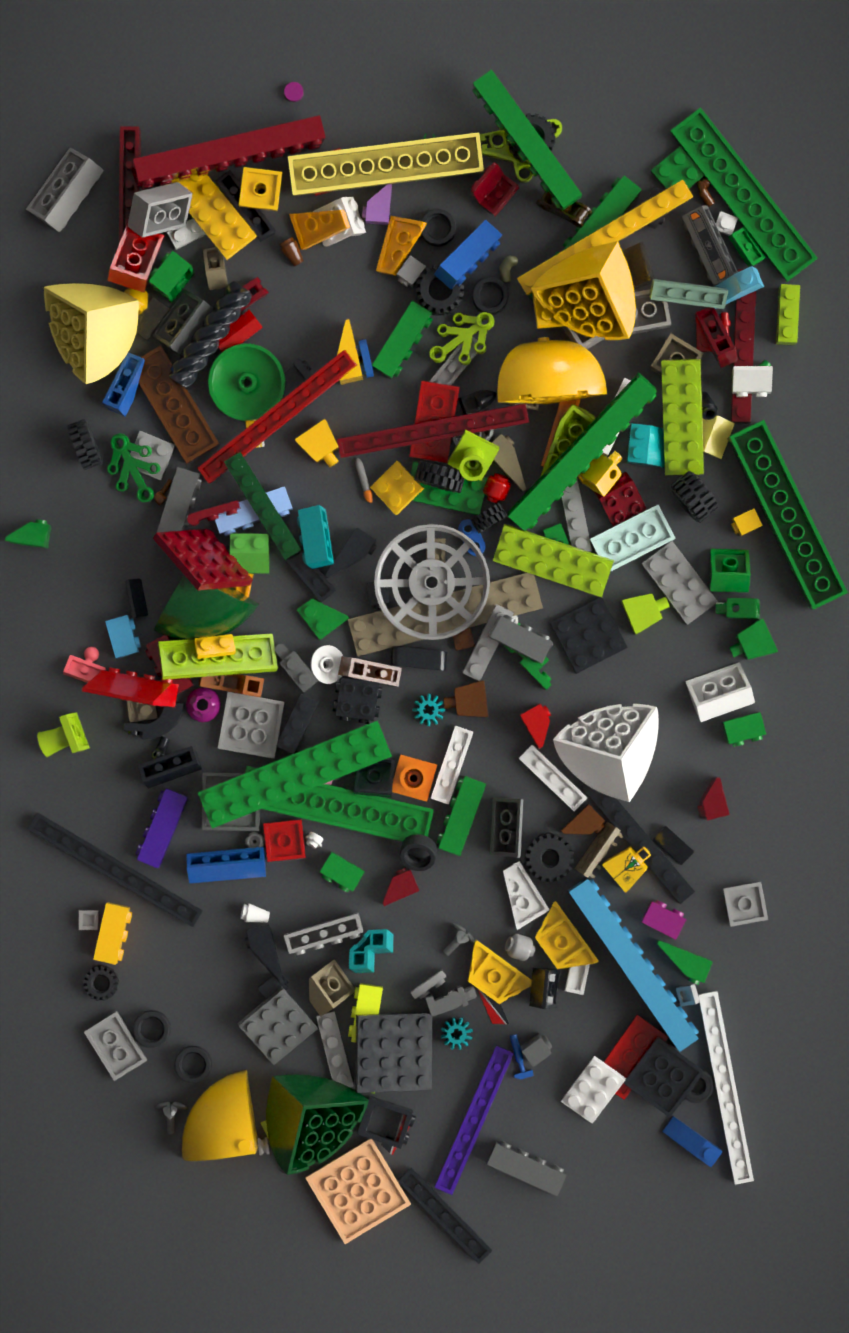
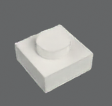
M720 211L716 221L719 232L728 236L733 234L738 218Z

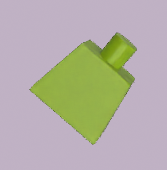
M653 594L621 601L634 635L661 620L660 611L670 607L666 597L655 601Z

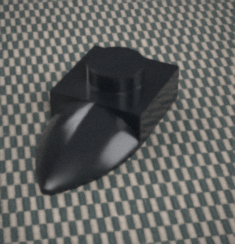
M479 390L458 398L463 413L470 414L488 407L496 398L497 393L490 390Z

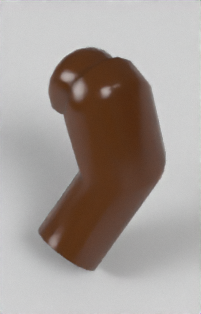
M703 178L698 181L697 187L701 199L706 206L710 207L715 203L706 189L711 186V183L707 178Z

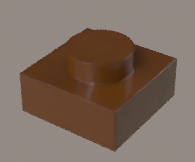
M466 628L453 636L456 651L475 646L471 628Z

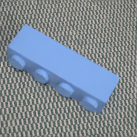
M285 486L266 493L281 517L289 515L290 510H293ZM248 500L239 502L241 509L237 510V514L226 516V513L218 515L219 519L215 520L220 534L229 536L236 533L235 529L242 527L243 530L254 527L253 523L260 521Z

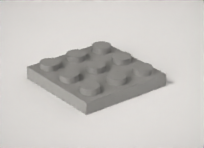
M228 692L218 749L275 759L285 702Z

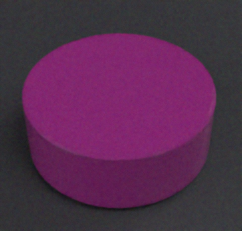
M297 82L287 84L284 89L285 97L290 102H298L303 97V88Z

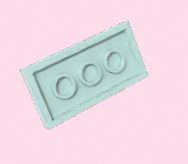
M656 505L591 538L590 541L597 555L614 560L611 571L676 538L659 505Z

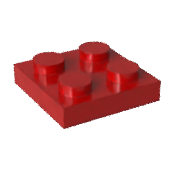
M302 819L263 824L267 862L306 858Z

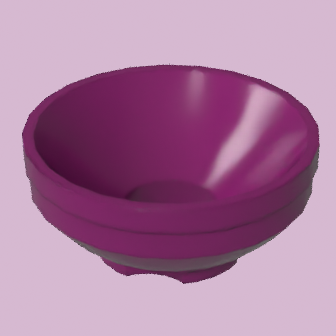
M202 687L193 690L186 700L188 714L198 722L213 720L221 709L219 696L209 688ZM200 699H205L208 702V708L204 711L197 708V702Z

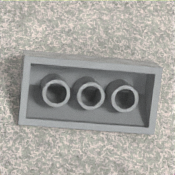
M69 148L26 210L51 228L60 232L67 225L72 214L77 211L78 206L89 194L90 189L99 180L104 170L87 156Z

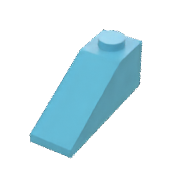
M751 266L732 275L715 287L728 290L726 304L763 288L764 285L758 270Z

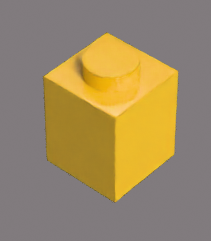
M755 509L733 518V523L731 524L734 533H738L739 536L763 526Z

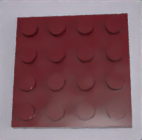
M209 529L157 532L153 537L154 541L197 590L250 586L253 581L248 571L237 562L234 556L230 555L225 545Z

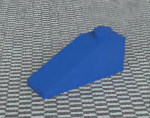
M129 352L127 353L102 402L108 410L126 417L134 401L145 362L144 358Z
M674 1116L662 1131L710 1167L714 1165L722 1153L720 1148Z

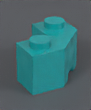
M387 929L368 930L357 945L350 949V970L355 973H374L375 954L393 953V933Z

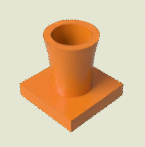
M400 754L393 779L392 792L427 802L437 764ZM411 775L417 776L416 782L410 780Z

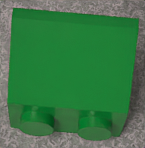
M710 549V591L749 593L751 577L749 550Z

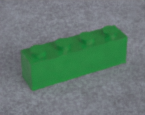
M412 301L372 364V368L391 380L394 376L398 377L403 369L400 365L404 360L408 361L413 353L410 349L414 343L418 345L423 337L420 334L423 328L430 326L433 320L431 318L432 312Z
M464 776V779H459L456 787L459 793L457 797L453 796L449 806L453 808L451 815H446L443 823L446 826L444 833L440 832L436 842L440 844L439 849L461 856L486 783Z

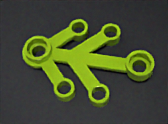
M482 312L477 317L463 315L462 313H456L453 316V321L457 326H461L464 323L474 324L470 328L450 327L446 324L439 325L437 331L441 337L448 335H457V337L443 347L434 346L430 350L431 359L436 363H440L445 360L446 354L463 343L459 361L462 365H468L471 362L469 353L472 338L478 331V342L475 343L474 349L478 354L485 353L487 349L485 345L486 334L494 326L495 322L494 317L490 313ZM458 317H462L461 321H456ZM484 320H488L487 324H482ZM443 328L447 329L444 333L440 332ZM483 345V349H477L478 346ZM438 353L442 354L440 358H435ZM463 357H468L466 361H462Z

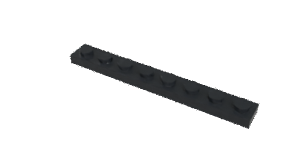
M586 784L581 786L611 823L621 830L620 833L636 852L643 847L650 852L651 856L644 862L680 904L695 892L617 798L598 792Z

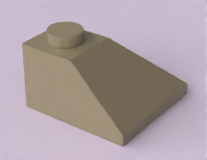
M335 959L309 978V1001L320 1017L334 1009L355 992V988Z

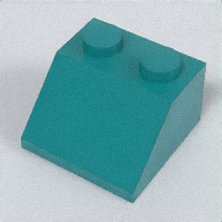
M632 423L630 425L626 464L665 467L664 428Z

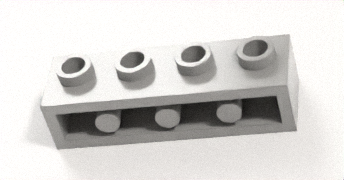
M354 913L284 935L289 954L294 953L296 956L306 953L305 949L313 948V950L323 948V944L328 942L334 945L343 942L342 938L345 937L350 939L360 937V933L364 932L359 913Z

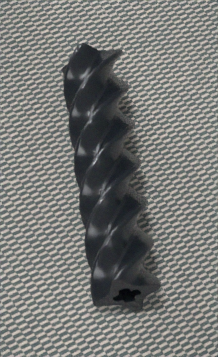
M235 281L228 284L224 296L216 301L213 312L205 317L202 328L194 333L191 344L183 349L180 360L172 365L169 373L170 379L186 390L187 387L196 381L198 371L202 370L208 363V356L215 353L219 347V340L226 337L229 333L230 324L239 319L241 308L250 303L252 299L251 292Z

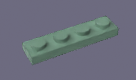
M653 279L649 298L650 300L725 309L728 290L726 288Z

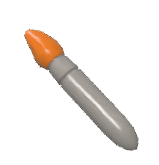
M357 458L355 465L364 491V497L367 502L372 503L373 494L370 490L362 461Z

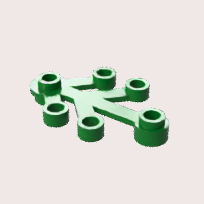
M115 434L111 439V447L114 452L107 471L111 475L120 472L118 463L122 455L124 464L119 481L116 483V489L120 492L128 490L129 483L127 480L129 473H131L139 488L137 491L138 500L141 502L151 501L154 492L150 487L146 486L138 468L147 470L150 474H157L160 472V465L156 462L148 463L133 458L129 450L134 451L142 457H148L152 453L151 447L131 443L125 434ZM120 439L123 441L122 446L118 443ZM144 448L148 451L146 455L143 453ZM113 465L116 467L115 472L111 469ZM152 465L156 466L155 472L152 471ZM121 482L125 485L124 489L120 487ZM145 491L149 492L148 498L144 495Z

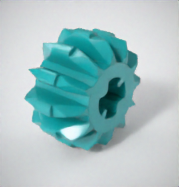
M427 694L428 700L425 701L423 695H421L420 699L423 703L414 702L420 706V708H413L414 712H420L414 718L418 719L422 716L423 718L420 720L421 725L425 719H427V726H430L431 719H433L435 725L438 724L435 717L443 719V716L438 714V712H445L444 708L438 709V706H441L443 701L436 704L438 696H435L433 701H431V694ZM424 706H433L435 710H432V712L434 713L432 715L424 714Z
M452 1017L453 1024L446 1020L445 1024L448 1028L441 1027V1031L447 1032L441 1035V1039L448 1038L444 1045L446 1046L452 1042L450 1046L452 1050L455 1044L458 1045V1050L462 1049L460 1043L467 1047L468 1042L465 1038L472 1040V1036L466 1033L473 1032V1029H465L469 1022L467 1021L462 1025L463 1018L461 1017L458 1023H456L455 1017ZM454 1029L462 1031L459 1034V1038H455V1035L452 1037L451 1033H454Z

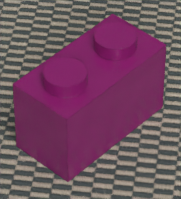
M656 900L655 903L651 901L641 922L676 940L687 920L683 917L684 913L673 909V911L666 909L667 904Z

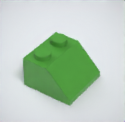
M230 534V555L234 556L248 573L269 574L270 535Z

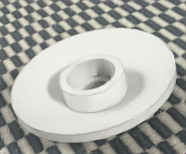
M330 645L319 647L313 653L311 671L320 682L331 684L342 677L338 675L341 656H343L336 647Z

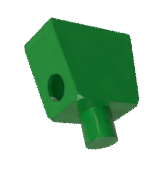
M727 598V603L716 602V614H726L727 618L760 619V600L758 598ZM734 605L740 606L738 612H733Z
M763 618L737 634L736 639L738 643L729 647L733 658L744 654L746 660L778 652Z

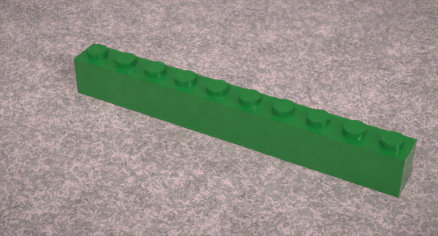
M638 372L508 511V517L524 531L528 528L532 529L537 524L538 517L541 514L545 515L550 510V505L554 500L558 501L564 495L563 491L575 484L577 481L576 477L589 469V463L593 459L597 460L602 455L604 447L606 445L610 446L616 440V435L620 430L622 432L626 430L630 424L629 421L641 414L643 411L642 407L655 399L656 387Z

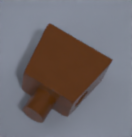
M485 681L455 688V696L444 697L445 709L456 708L457 716L488 717Z

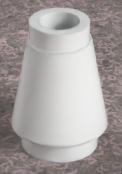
M243 904L240 919L244 920V922L267 923L270 912L252 904Z

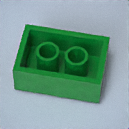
M174 251L170 254L167 253L162 258V265L159 269L155 268L149 275L151 278L149 282L153 289L171 303L195 274L191 264Z

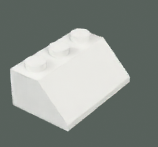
M740 662L685 681L701 722L755 703L752 688Z

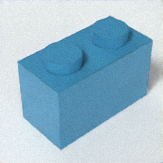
M129 615L105 621L115 658L118 659L139 653L138 648H141L139 637L134 635L133 630L136 629L133 618L130 619Z

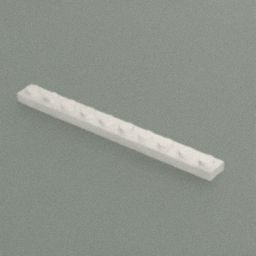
M718 992L698 994L734 1184L752 1182L754 1179Z

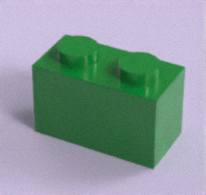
M761 712L722 722L727 744H733V747L743 745L744 740L751 739L752 742L762 740V735H766Z
M331 852L320 871L323 874L322 878L330 883L333 880L339 883L338 887L346 892H349V890L354 891L365 872L334 852Z

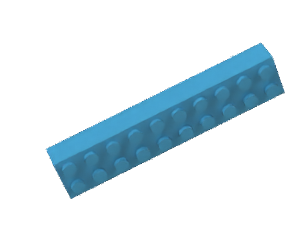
M584 878L567 891L679 1052L699 1039L696 1035L699 1033L691 1021L688 1023L685 1020L688 1016L682 1007H676L674 1004L677 1001L670 990L665 991L663 986L666 984L660 975H654L652 970L655 968L647 958H642L641 954L644 952L636 942L634 944L631 942L630 938L633 936L625 926L623 928L620 926L619 922H621V919L615 911L611 912L608 906H610V903L604 895L600 896L597 893L599 890L597 884L593 879L588 880V878Z

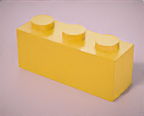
M106 903L93 960L115 965L118 961H122L124 950L121 949L122 942H126L128 931L125 930L126 924H130L132 912H129L130 907Z

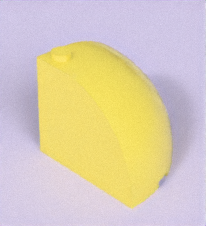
M72 283L44 287L45 309L50 312L51 317L49 327L59 353L66 364L70 363L73 368L72 372L85 384L95 382L112 372L125 358L134 341L138 326L139 300L120 290L101 285Z

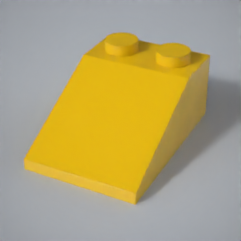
M348 319L345 320L337 355L346 350L357 366L340 379L341 385L363 380L351 324Z

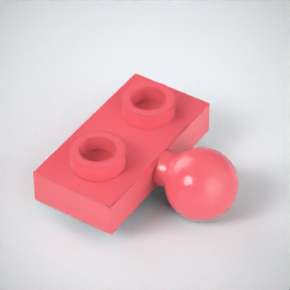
M88 647L84 651L85 660L72 655L69 656L63 674L88 683L101 670H106V668L92 663L98 659L99 651L95 647Z

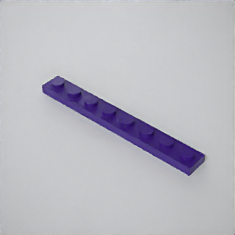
M497 1045L495 1046L437 1179L435 1188L448 1194H453L513 1057V1052Z

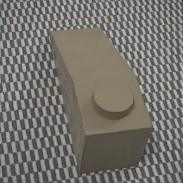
M500 434L492 442L500 447L493 461L524 493L526 486L515 448L512 446L514 442L508 435L504 437Z

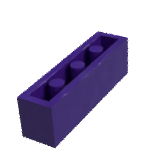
M168 788L165 789V792H160L157 800L160 802L158 809L154 808L150 817L153 820L150 827H146L143 834L145 841L143 845L139 844L135 854L138 855V861L155 868H160L188 796Z

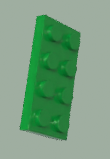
M413 462L411 475L414 478L418 468V462ZM483 477L482 481L464 479L461 493L445 491L419 483L424 489L412 501L479 515L484 499L483 488L487 478Z

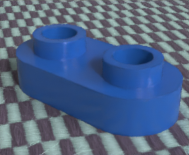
M366 339L359 340V345H356L358 356H362L363 363L360 364L362 375L366 374L367 378L374 377Z
M470 519L463 520L459 524L458 531L465 534L474 543H478L480 545L479 549L483 553L485 551V542L481 533L478 534ZM469 525L472 530L465 532L464 527ZM470 548L468 550V553L472 556H476L474 551Z

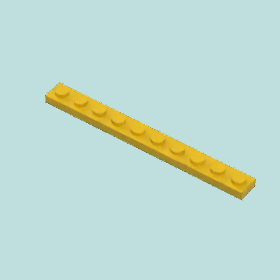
M681 180L521 275L517 280L528 296L533 292L531 288L538 278L560 261L595 246L619 242L693 198V195L684 180Z

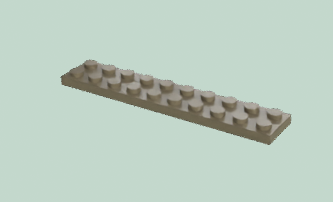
M525 573L490 582L486 604L481 614L468 628L487 623L496 604L514 613L513 616L543 609L535 576ZM483 585L472 587L470 597L464 606L471 615L480 603ZM466 589L455 591L451 596L460 603ZM446 601L436 605V617L449 613L453 608ZM418 602L411 609L419 615L429 617L428 605ZM400 606L388 609L393 617L401 610ZM383 611L348 619L357 656L389 649L392 646L424 640L400 631L387 619ZM457 613L448 620L437 622V634L451 631L461 626L466 620ZM408 614L399 622L413 631L429 634V622L416 620Z

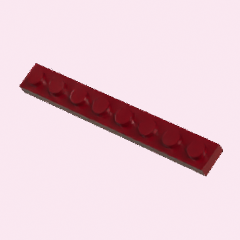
M756 291L736 300L734 346L738 361L733 363V367L753 366ZM732 394L731 422L751 423L752 394H748V397H736V394Z

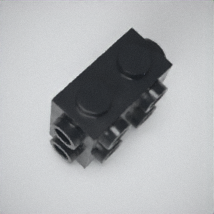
M341 678V681L336 683L335 692L339 693L338 700H334L333 711L336 712V716H340L339 720L351 722V718L359 719L358 723L370 724V721H374L375 717H379L380 706H376L377 698L381 699L383 687H379L377 682Z

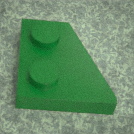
M313 598L297 609L319 640L349 619L347 615Z

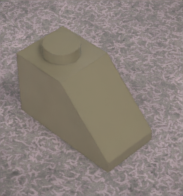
M216 247L203 249L209 290L227 287L228 281L223 255Z

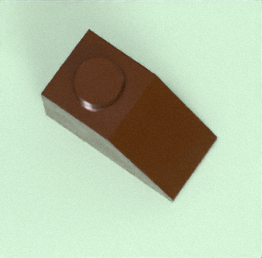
M588 804L561 832L563 834H592L593 832L597 834L604 828L603 823L605 820Z

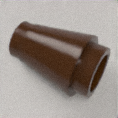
M293 237L279 244L281 252L294 267L304 261L297 240L294 241Z

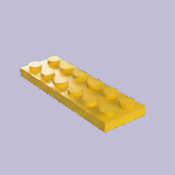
M195 174L191 175L190 179L179 181V178L171 180L172 183L179 182L193 193L189 214L226 260L257 237L208 175L198 177Z

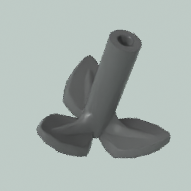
M455 923L450 924L458 932L456 938L443 950L446 955L449 956L460 944L468 941L474 946L473 936L466 932L463 926Z
M176 1101L172 1104L170 1102H162L156 1105L155 1109L163 1108L164 1115L167 1118V1133L174 1134L177 1109L188 1110V1107Z

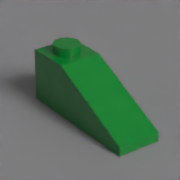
M657 940L658 946L689 977L688 981L698 985L700 982L705 983L713 961Z

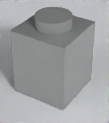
M410 255L397 273L398 281L405 287L410 285L413 288L420 275L426 270V266Z

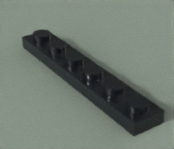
M412 1167L398 1180L402 1187L478 1264L492 1252V1249Z

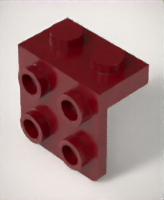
M494 162L485 169L484 175L474 182L471 193L481 207L496 217L520 187L504 175L499 165Z
M626 471L621 473L620 478L604 497L593 491L602 504L613 527L646 511V506L637 487Z

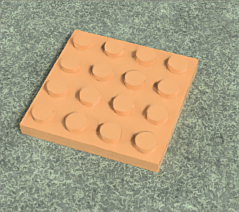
M370 1138L305 1177L345 1244L411 1205L375 1142Z

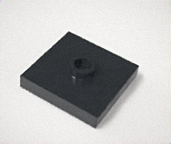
M384 759L355 771L353 794L391 798L395 760Z

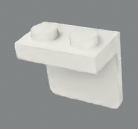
M353 197L339 198L313 211H345L350 228L322 241L325 247L350 236H359L366 233L364 221L360 217L357 202Z

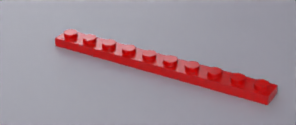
M343 350L197 469L206 481L211 484L228 470L224 461L241 452L243 457L246 456L357 366L355 361L346 350Z

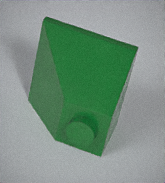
M36 519L35 523L29 522L6 536L5 541L48 549L51 526L47 525L45 520Z

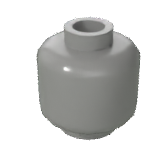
M514 934L507 939L505 951H507L510 958L526 961L529 956H533L535 946H533V941L530 937Z

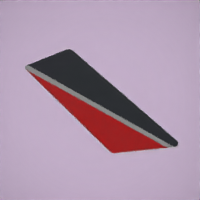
M477 988L492 1024L508 1025L509 1022L501 1004H498Z
M400 1113L386 1138L395 1141L399 1140L406 1115ZM381 1143V1146L393 1155L396 1147Z

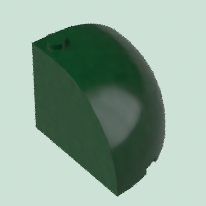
M184 575L159 617L154 631L177 640H194L195 638L225 635L243 624L254 613L259 603L232 587L197 590Z
M298 1074L272 1076L267 1099L266 1123L270 1146L281 1169L287 1175L306 1171L309 1169V1166L317 1162L320 1164L331 1157L352 1136V1130L357 1122H361L369 1100L344 1084L322 1077Z

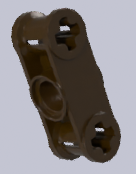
M549 191L545 192L541 199L536 201V204L543 210L551 212L579 228L583 227L584 220L592 213V210L587 205L577 201L565 210H562L560 207L556 208L551 201L553 197Z

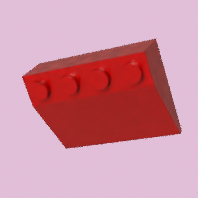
M109 667V671L101 670L82 688V691L148 705L175 707L179 684L172 683L173 679L162 680L161 678V681L155 680L153 675L144 674V677H139L137 672L126 671V674L120 673V669Z

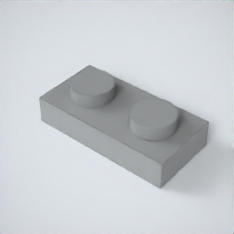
M441 969L411 991L412 996L415 999L417 997L422 999L430 993L428 990L431 987L435 986L437 988L442 985L446 977L444 971Z

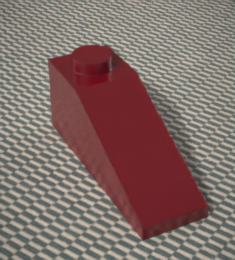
M708 307L696 312L697 319L720 368L738 361L736 348L715 308Z

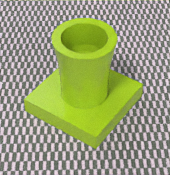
M465 430L447 464L458 469L461 475L469 481H482L500 447Z
M77 712L59 717L62 724L61 727L38 732L37 734L40 748L46 757L70 746L72 753L90 748Z

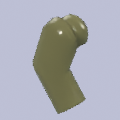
M506 256L499 266L503 283L511 282L509 271L518 263L516 256Z

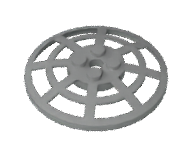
M428 524L410 528L399 534L388 544L378 560L374 586L381 610L395 627L416 638L437 640L462 632L477 619L488 598L490 577L482 552L469 537L451 527ZM427 531V543L415 545L406 552L398 545L401 540L412 534ZM435 531L452 534L465 543L456 551L448 545L435 542ZM435 548L445 550L452 554V556L446 563L435 560ZM470 548L474 551L480 562L483 577L472 578L470 568L463 558V555ZM427 549V560L419 564L410 557V555L419 550ZM393 550L400 559L394 567L392 579L380 580L383 563L390 551ZM457 561L461 563L466 578H454L450 568ZM405 562L412 569L409 579H398L399 570ZM429 577L436 578L437 586L429 588L426 580ZM472 585H483L480 603L471 615L464 606L470 597ZM466 586L464 596L461 602L458 603L451 596L454 587ZM380 587H392L395 600L401 608L394 617L388 611L383 601ZM398 587L410 588L413 597L406 604L400 597ZM446 601L453 608L449 613L436 617V605ZM418 602L428 605L429 617L419 615L411 609ZM457 613L466 620L461 626L451 631L437 634V622L448 620ZM407 614L416 620L429 622V634L413 631L399 622Z

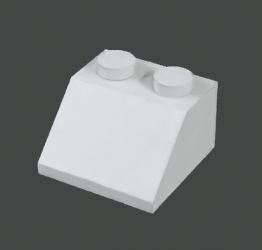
M734 366L732 369V394H736V397H748V394H756V397H767V394L772 392L773 366Z

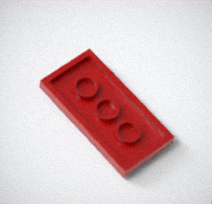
M422 380L415 424L454 417L460 387ZM452 437L411 445L410 457L448 463Z
M636 1015L603 1062L626 1078L657 1036L665 1042L668 1036L639 1015ZM623 1083L615 1094L625 1100L632 1089Z

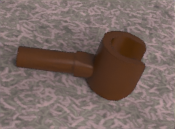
M168 479L164 487L155 494L154 500L158 505H162L167 500L164 493L173 482L171 479Z

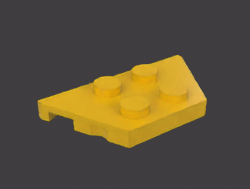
M556 901L553 902L535 939L557 969L598 963L599 960Z
M478 940L474 941L467 980L469 983L498 1004L531 987L532 980Z

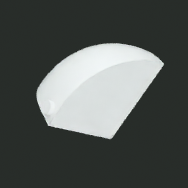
M622 704L588 712L578 717L577 722L571 726L568 724L553 739L556 751L566 767L586 785L605 795L630 802L642 784L653 758L658 735L657 707L650 705L633 704V706L622 707Z

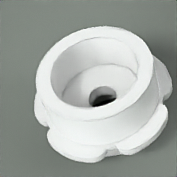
M310 832L305 837L307 840L306 844L314 849L317 846L322 847L323 838L318 834Z

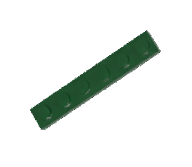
M241 452L224 461L283 558L286 560L301 551L298 543Z

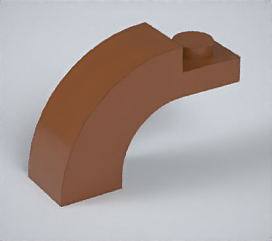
M242 674L200 677L198 686L261 698L264 679Z

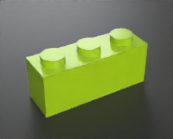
M781 284L779 286L776 344L796 345L800 285Z

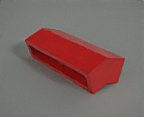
M250 309L241 315L237 321L231 323L227 336L219 340L218 348L221 352L232 346L242 344L263 328Z

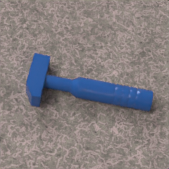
M517 1034L510 1035L515 1059L521 1072L514 1074V1078L524 1079L534 1076L533 1070L525 1071L524 1059Z

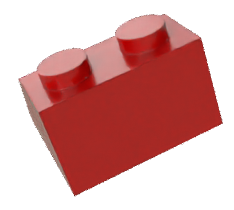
M538 704L519 716L538 749H540L544 745L550 723L549 716L551 714L546 705L542 707L541 704Z

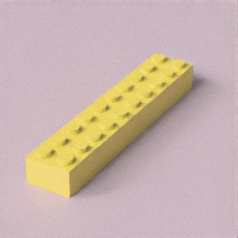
M479 132L288 156L293 196L484 172Z

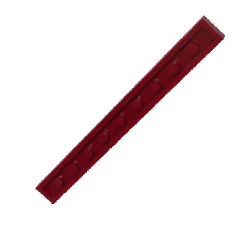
M526 403L338 438L337 442L340 457L344 458L463 435L465 430L476 433L529 423Z

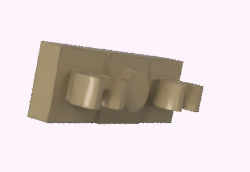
M606 822L604 828L599 832L574 869L587 878L589 876L595 878L596 876L592 874L594 868L601 869L598 863L606 856L610 845L617 846L614 839L617 836L623 837L619 833L621 830Z

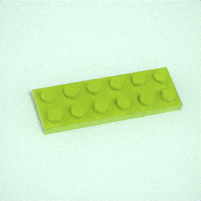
M701 359L662 360L665 475H684L688 471L696 475L704 474Z
M507 524L503 527L493 558L494 562L599 597L603 595L614 562L612 559Z
M273 634L233 636L236 650L235 655L197 659L194 640L158 642L162 680L277 671L278 666Z

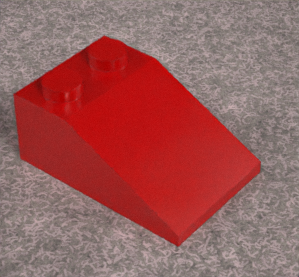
M127 223L110 266L108 281L145 293L150 279L149 275L153 271L164 235L158 233L141 237L130 229Z

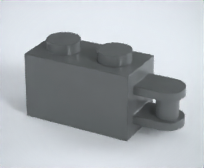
M278 644L275 647V652L282 660L280 665L303 693L319 682L295 651L291 653L284 644Z

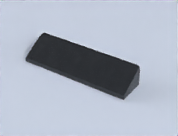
M231 170L215 180V183L254 231L260 242L275 234L276 230L260 209L239 207L241 184Z

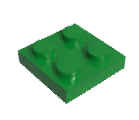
M681 146L651 170V173L664 188H670L684 180L690 189L705 176Z

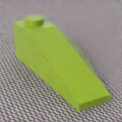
M573 404L560 419L541 476L596 418L594 415Z

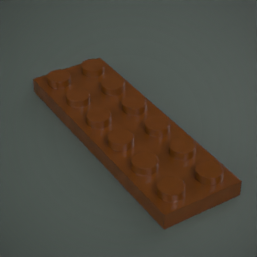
M160 345L143 355L141 358H144L145 362L139 384L186 464L220 445L188 390L169 378L172 363L162 346Z

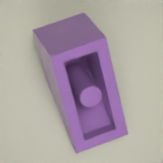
M387 184L369 199L367 207L363 206L362 218H366V224H389L392 184Z

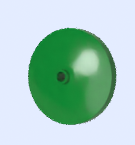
M239 344L223 351L214 361L208 379L209 392L216 406L226 415L242 421L257 420L279 403L284 395L286 383L284 370L279 360L270 351L255 344ZM247 379L251 381V385L248 387L244 384Z

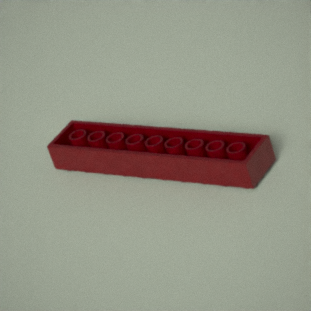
M318 115L135 158L132 160L131 169L136 188L141 187L142 190L152 188L153 184L167 185L172 183L171 180L178 178L179 181L190 179V176L195 174L198 177L209 174L208 171L212 170L222 172L227 170V167L233 165L235 168L243 167L246 165V162L250 161L260 163L265 161L264 158L267 157L277 159L283 157V154L290 152V155L300 153L301 149L305 148L315 150L320 148L319 145H322L326 136L321 117Z

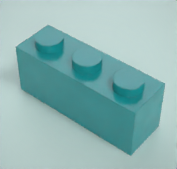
M316 505L298 510L299 517H297V523L299 528H301L300 542L304 547V553L302 554L304 563L312 569L334 564L326 509Z

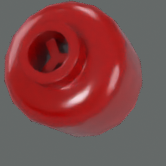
M498 473L488 476L483 488L487 500L494 503L505 500L511 488V484L508 481L509 478Z

